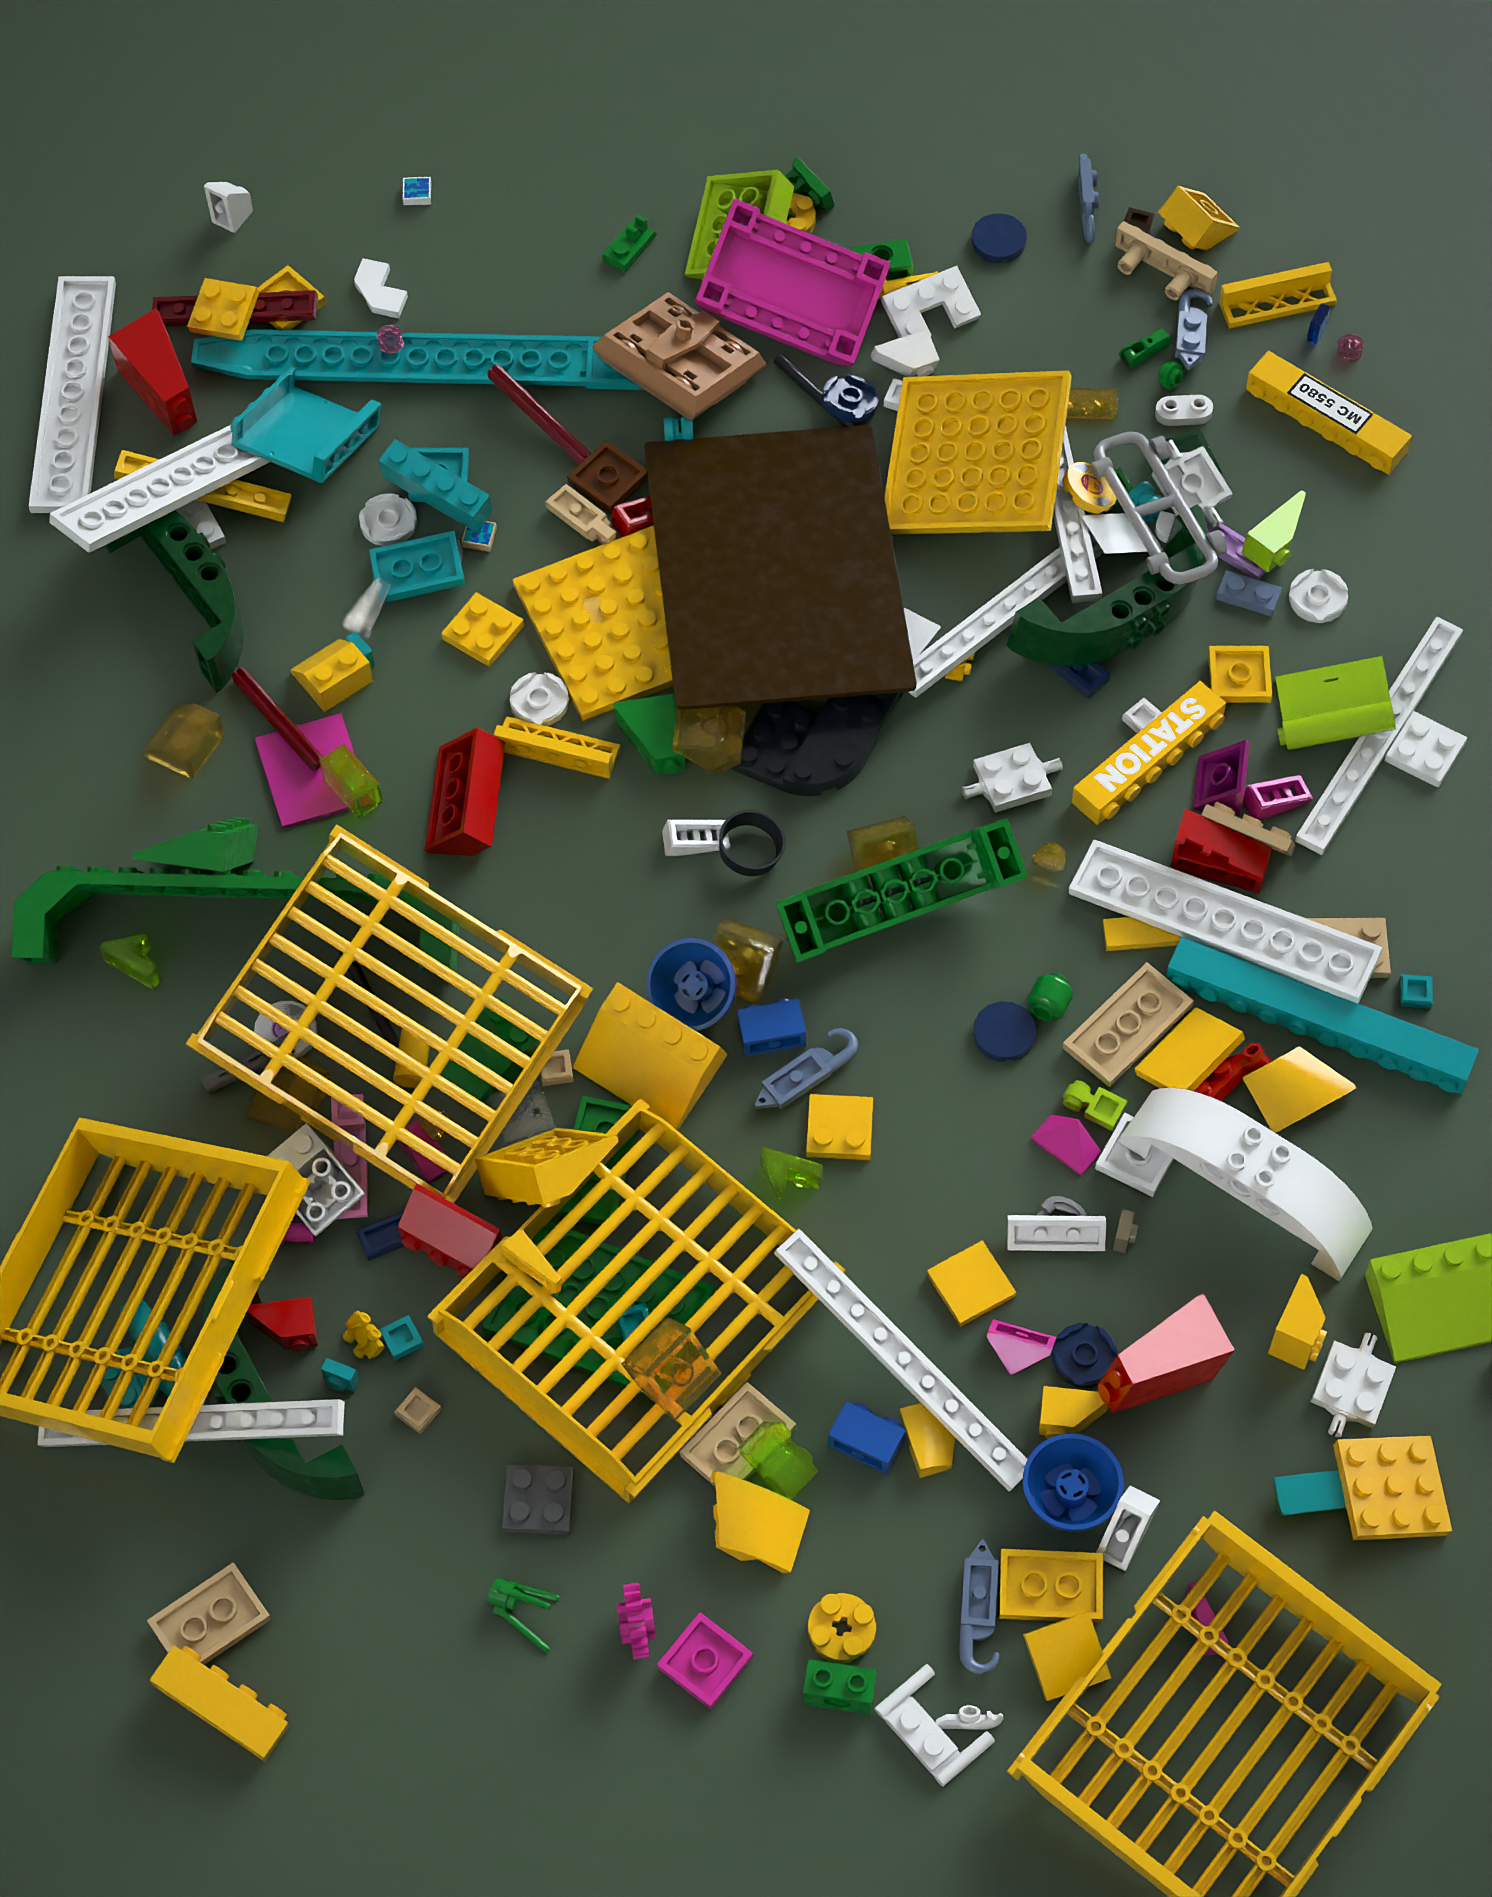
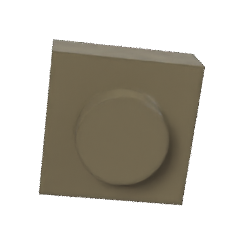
M1122 1209L1113 1251L1125 1254L1128 1243H1135L1139 1226L1133 1224L1135 1212Z

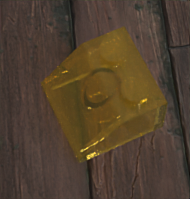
M195 703L174 707L145 746L142 755L193 779L225 735L221 717Z
M737 706L692 710L677 709L672 750L715 775L741 764L746 712Z
M906 816L847 831L856 871L918 849L914 824Z
M726 918L716 927L712 944L719 947L727 955L734 967L737 979L736 996L759 1004L777 966L784 938Z
M305 1055L294 1057L323 1077L331 1080L332 1074ZM284 1066L281 1067L271 1082L315 1112L321 1100L327 1095ZM257 1090L245 1113V1117L250 1120L287 1132H296L306 1124V1122L301 1120L300 1115L283 1104L279 1105Z
M667 1318L621 1363L636 1385L674 1420H677L722 1374L688 1326L670 1318Z

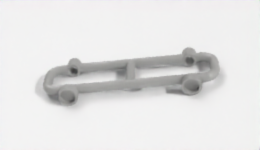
M1124 432L1100 441L1094 449L1095 461L1091 463L1096 479L1105 477L1147 549L1150 557H1147L1146 561L1150 573L1153 575L1160 572L1167 581L1173 584L1189 583L1212 574L1218 565L1217 555L1227 552L1224 536L1220 530L1208 533L1207 535L1203 532L1161 460L1170 457L1165 438L1161 435L1150 439L1149 442L1143 434ZM1128 443L1137 444L1168 496L1135 507L1114 471L1111 459L1106 457L1105 452ZM1174 506L1204 555L1206 563L1184 572L1173 571L1166 553L1161 551L1142 517Z

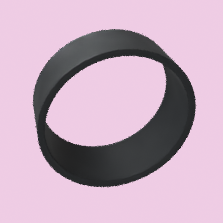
M742 810L729 816L721 826L719 834L720 856L727 867L740 875H763L775 866L784 853L786 846L784 831L773 817L764 812ZM749 825L764 830L774 841L776 847L775 860L762 866L744 865L728 854L724 847L723 839L730 830L738 826Z

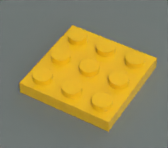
M1431 1436L1338 1439L1333 1444L1353 1540L1447 1536L1452 1532Z

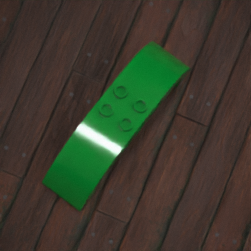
M1008 818L812 887L776 902L775 906L795 962L797 963L822 954L827 949L984 891L1000 888L1028 878V874Z

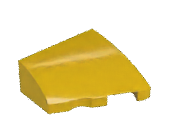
M922 1403L900 1408L899 1415L904 1429H906L909 1449L919 1478L951 1469L956 1440L951 1432Z

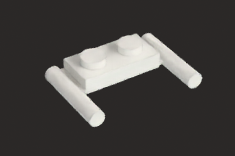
M926 1664L874 1709L935 1777L936 1781L944 1787L995 1743V1740L986 1731L961 1753L958 1751V1747L911 1696L935 1675L933 1669Z

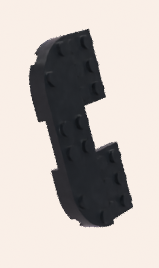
M905 692L828 698L820 714L791 702L762 704L730 759L729 769L784 792L799 796H819L821 791L830 790L835 787L839 790L854 780L861 772L876 745L880 730L898 698H902Z

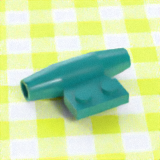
M142 1300L127 1330L133 1347L152 1311V1308L144 1300ZM125 1304L120 1308V1310H119L120 1314H121V1312H122V1310H123ZM163 1320L142 1361L152 1363L158 1359L171 1333V1330ZM180 1345L169 1365L170 1368L179 1369L183 1367L188 1358ZM133 1347L117 1349L115 1354L126 1356L131 1353ZM108 1367L100 1383L108 1397L122 1369ZM135 1373L118 1409L134 1407L149 1376ZM162 1380L149 1407L154 1404V1400L160 1390L169 1397L175 1383ZM205 1399L203 1405H207V1399Z

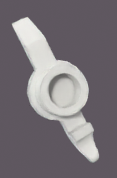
M967 1705L961 1707L958 1714H946L936 1719V1724L941 1729L987 1730L1001 1724L1004 1717L1001 1713L994 1715L991 1711H987V1715H981L979 1708Z

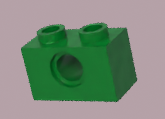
M907 239L852 247V251L864 255L867 252L891 262L886 275L887 280L913 276V263Z
M808 1659L803 1689V1704L871 1715L877 1670Z

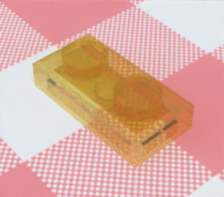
M1070 388L1066 418L1117 419V389Z

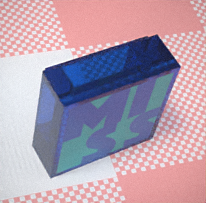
M1322 303L1318 307L1310 322L1307 341L1314 344L1318 343L1328 325L1331 306Z

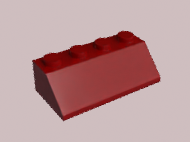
M477 727L439 747L425 852L473 856L492 847L498 793L501 787V770L504 762V741Z

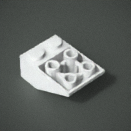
M307 1123L267 1156L289 1161L303 1178H308L311 1181L296 1213L314 1236L320 1234L366 1195L325 1141Z

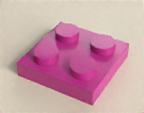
M699 1612L657 1663V1669L711 1710L752 1660L754 1655L748 1648Z

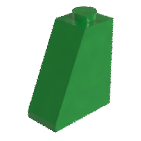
M673 694L614 703L617 726L656 775L663 773L675 774L686 770L685 752Z

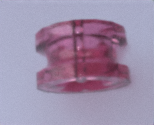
M389 324L384 325L377 331L378 346L381 351L391 354L398 352L403 347L404 342L399 327ZM387 337H393V341H387Z
M1353 334L1342 336L1338 341L1337 348L1339 358L1346 362H1355L1361 358L1363 350L1362 339Z

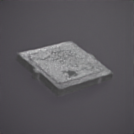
M539 1080L533 1083L502 1130L506 1145L556 1128ZM503 1092L489 1095L495 1111L506 1096Z

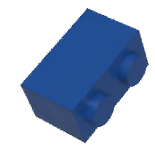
M780 999L773 1004L761 1006L751 1004L737 1010V1025L744 1057L806 1046V1029L799 999Z
M846 1401L828 1434V1446L888 1475L905 1442L906 1429L902 1428L903 1426L895 1419L889 1417L883 1419L873 1414L869 1407L861 1403L852 1404Z

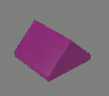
M1243 740L1198 757L1193 803L1195 810L1203 811L1206 804L1214 807L1215 803L1218 802L1233 809L1232 811L1235 812V815L1240 816L1245 794L1249 741Z

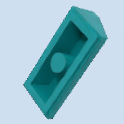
M1338 1469L1273 1478L1276 1509L1282 1516L1346 1508Z

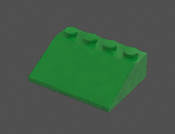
M243 817L223 819V821H216L215 824H208L207 828L134 852L132 859L225 872L254 861L258 825L249 824V819Z

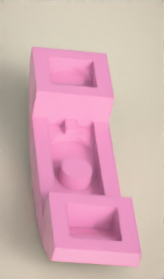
M353 1094V1096L364 1102L363 1094ZM331 1097L332 1122L367 1144L365 1118ZM339 1140L334 1141V1154L366 1194L337 1219L368 1217V1161L354 1153L353 1149Z

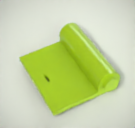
M1382 656L1275 677L1283 719V727L1277 728L1280 745H1287L1288 750L1396 730Z

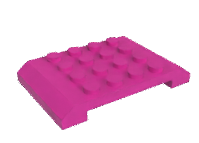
M734 198L694 303L705 312L835 365L852 367L891 262L867 252L861 255L763 215L759 213L760 208Z

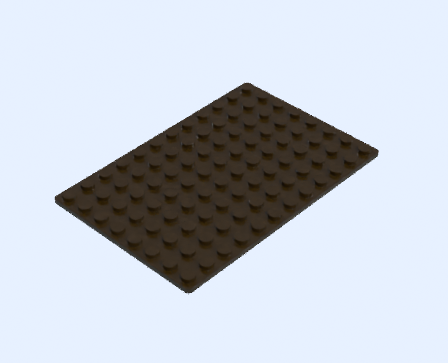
M870 425L705 437L691 440L647 442L644 445L675 706L678 710L910 692L916 689L917 682L874 434Z

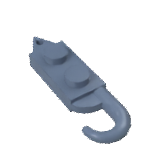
M1079 154L1078 187L1083 234L1087 243H1093L1095 240L1093 212L1095 208H1099V193L1093 190V187L1097 186V171L1092 170L1091 159L1087 158V154Z
M1199 289L1187 290L1179 299L1175 358H1179L1188 371L1199 361L1203 362L1207 314L1200 309L1190 307V300L1201 298L1206 301L1209 307L1213 305L1209 294Z
M843 1028L829 1031L827 1033L828 1037H844L847 1040V1047L835 1056L823 1048H810L762 1081V1090L755 1102V1109L779 1107L782 1110L830 1077L832 1072L846 1064L856 1055L858 1041L855 1035Z
M984 1539L979 1542L970 1557L964 1560L961 1606L960 1661L967 1670L976 1674H986L994 1670L1000 1659L998 1652H995L991 1661L986 1664H979L973 1659V1641L987 1639L995 1630L999 1560H994ZM984 1548L985 1551L981 1552L979 1549Z

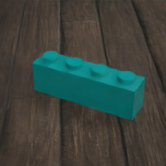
M394 439L378 460L383 478L475 533L480 530L493 512L489 494Z

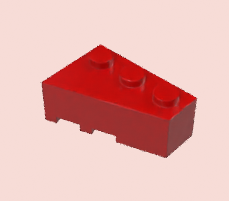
M1185 808L1176 836L1170 868L1196 877L1260 893L1272 848Z

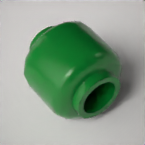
M1053 973L1051 975L1039 976L1027 997L1031 1013L1043 1021L1062 1018L1073 998V990L1068 984V980L1060 974Z

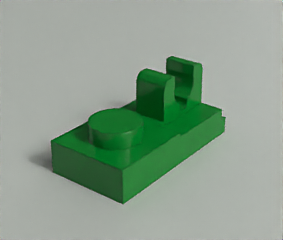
M796 157L793 160L794 163H792L793 169L784 175L790 183H796L793 193L801 194L807 190L806 195L812 199L813 205L815 207L819 205L825 212H828L835 206L830 190Z
M636 215L635 221L631 220L602 253L603 261L626 273L657 236L655 231L648 228L647 219Z

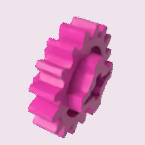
M639 1582L623 1585L625 1602L616 1603L622 1644L631 1643L634 1660L648 1658L650 1655L647 1640L656 1639L651 1599H641Z

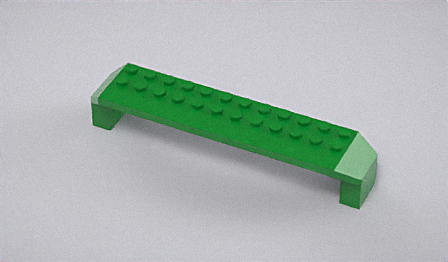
M56 866V871H46L14 901L11 957L25 963L56 964L58 921L96 894L291 899L305 877H298L290 871H274V876H267L262 874V871L244 870L243 876L232 874L230 870L225 872L212 870V875H205V873H200L198 869H181V874H174V872H169V869L150 868L149 873L137 871V868L119 867L118 872L106 870V867L89 866L87 867V872H82V870L75 869L74 866ZM379 873L368 874L367 879L385 890L391 884V881ZM323 874L317 883L342 900L378 901L338 874H336V878H329ZM404 889L401 890L397 898L458 936L459 925ZM310 894V895L308 896V898H307V899L319 900V899L315 898L314 896H312L311 894ZM420 927L419 949L457 973L458 951ZM419 964V968L425 973H433Z

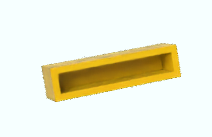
M174 1645L150 1678L151 1685L265 1762L289 1728L288 1722L284 1720L287 1714L271 1703L267 1708L256 1701L258 1694L247 1686L241 1684L237 1688L227 1681L230 1676L219 1667L212 1665L209 1669L199 1662L201 1656L191 1648L184 1646L181 1650Z

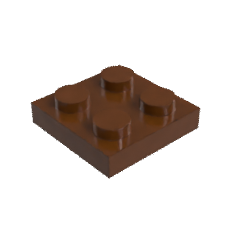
M605 440L567 476L570 485L611 514L614 506L620 505L648 479L646 468Z

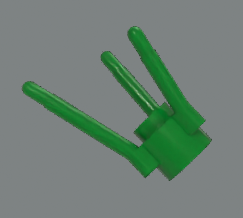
M498 1577L493 1582L487 1596V1602L495 1605L493 1613L503 1617L545 1653H548L550 1648L511 1615L508 1609L515 1610L520 1601L548 1610L551 1607L549 1603L532 1596L558 1601L559 1595L524 1586L512 1580L508 1582Z

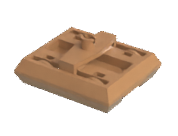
M669 292L606 333L592 346L600 360L690 421L737 390L766 367V362L760 353L720 327L719 320L704 310L701 312L696 311Z

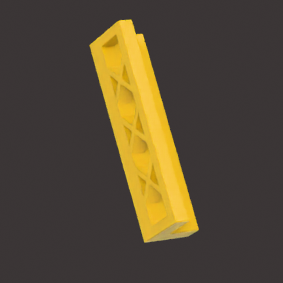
M1329 262L1221 285L1219 305L1229 329L1335 306L1337 299L1330 285L1332 268ZM1323 289L1327 298L1316 299L1310 296L1313 291ZM1290 296L1301 300L1299 304L1295 305L1283 302L1286 297ZM1267 302L1274 307L1272 310L1264 311L1257 308V305ZM1240 308L1247 311L1245 316L1233 318L1231 309Z
M506 716L503 726H496L493 736L505 742L504 753L608 779L611 777L621 750L620 744Z

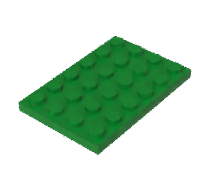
M549 1221L531 1239L534 1245L537 1246L557 1223ZM571 1229L544 1257L553 1269L557 1271L590 1236ZM602 1242L561 1285V1291L557 1294L553 1293L551 1296L566 1308L622 1249ZM634 1255L576 1317L591 1329L654 1262ZM667 1267L630 1307L645 1302L650 1314L686 1275ZM532 1278V1279H533L537 1284H539L541 1287L543 1286V1285H542L541 1283H539L537 1280H535L534 1278ZM699 1280L655 1327L656 1335L644 1339L629 1354L626 1360L638 1371H641L714 1294L715 1286ZM515 1286L486 1316L481 1326L482 1331L494 1336L532 1296L521 1286ZM540 1307L507 1342L527 1349L557 1317L545 1307ZM616 1322L601 1337L614 1350L624 1342ZM564 1328L540 1355L560 1362L581 1338L571 1329ZM695 1333L650 1380L664 1393L669 1390ZM589 1349L572 1368L592 1375L606 1360L594 1349ZM618 1370L613 1371L605 1380L623 1389L631 1382ZM638 1393V1395L650 1399L645 1393Z

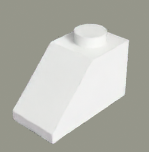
M207 182L204 185L212 223L235 233L253 212L250 193L244 188L236 187L228 182Z
M928 329L875 346L871 353L872 361L907 377L930 375L934 372L940 360Z
M1129 1486L1118 1502L1096 1553H1103L1104 1561L1126 1571L1151 1523L1160 1500Z

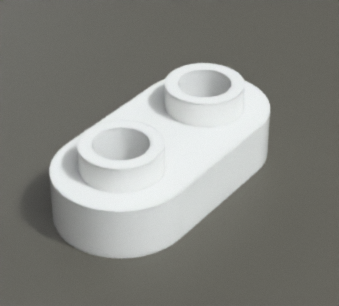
M1203 395L1166 396L1157 402L1155 417L1159 423L1165 426L1201 425L1211 419L1213 403L1208 397Z

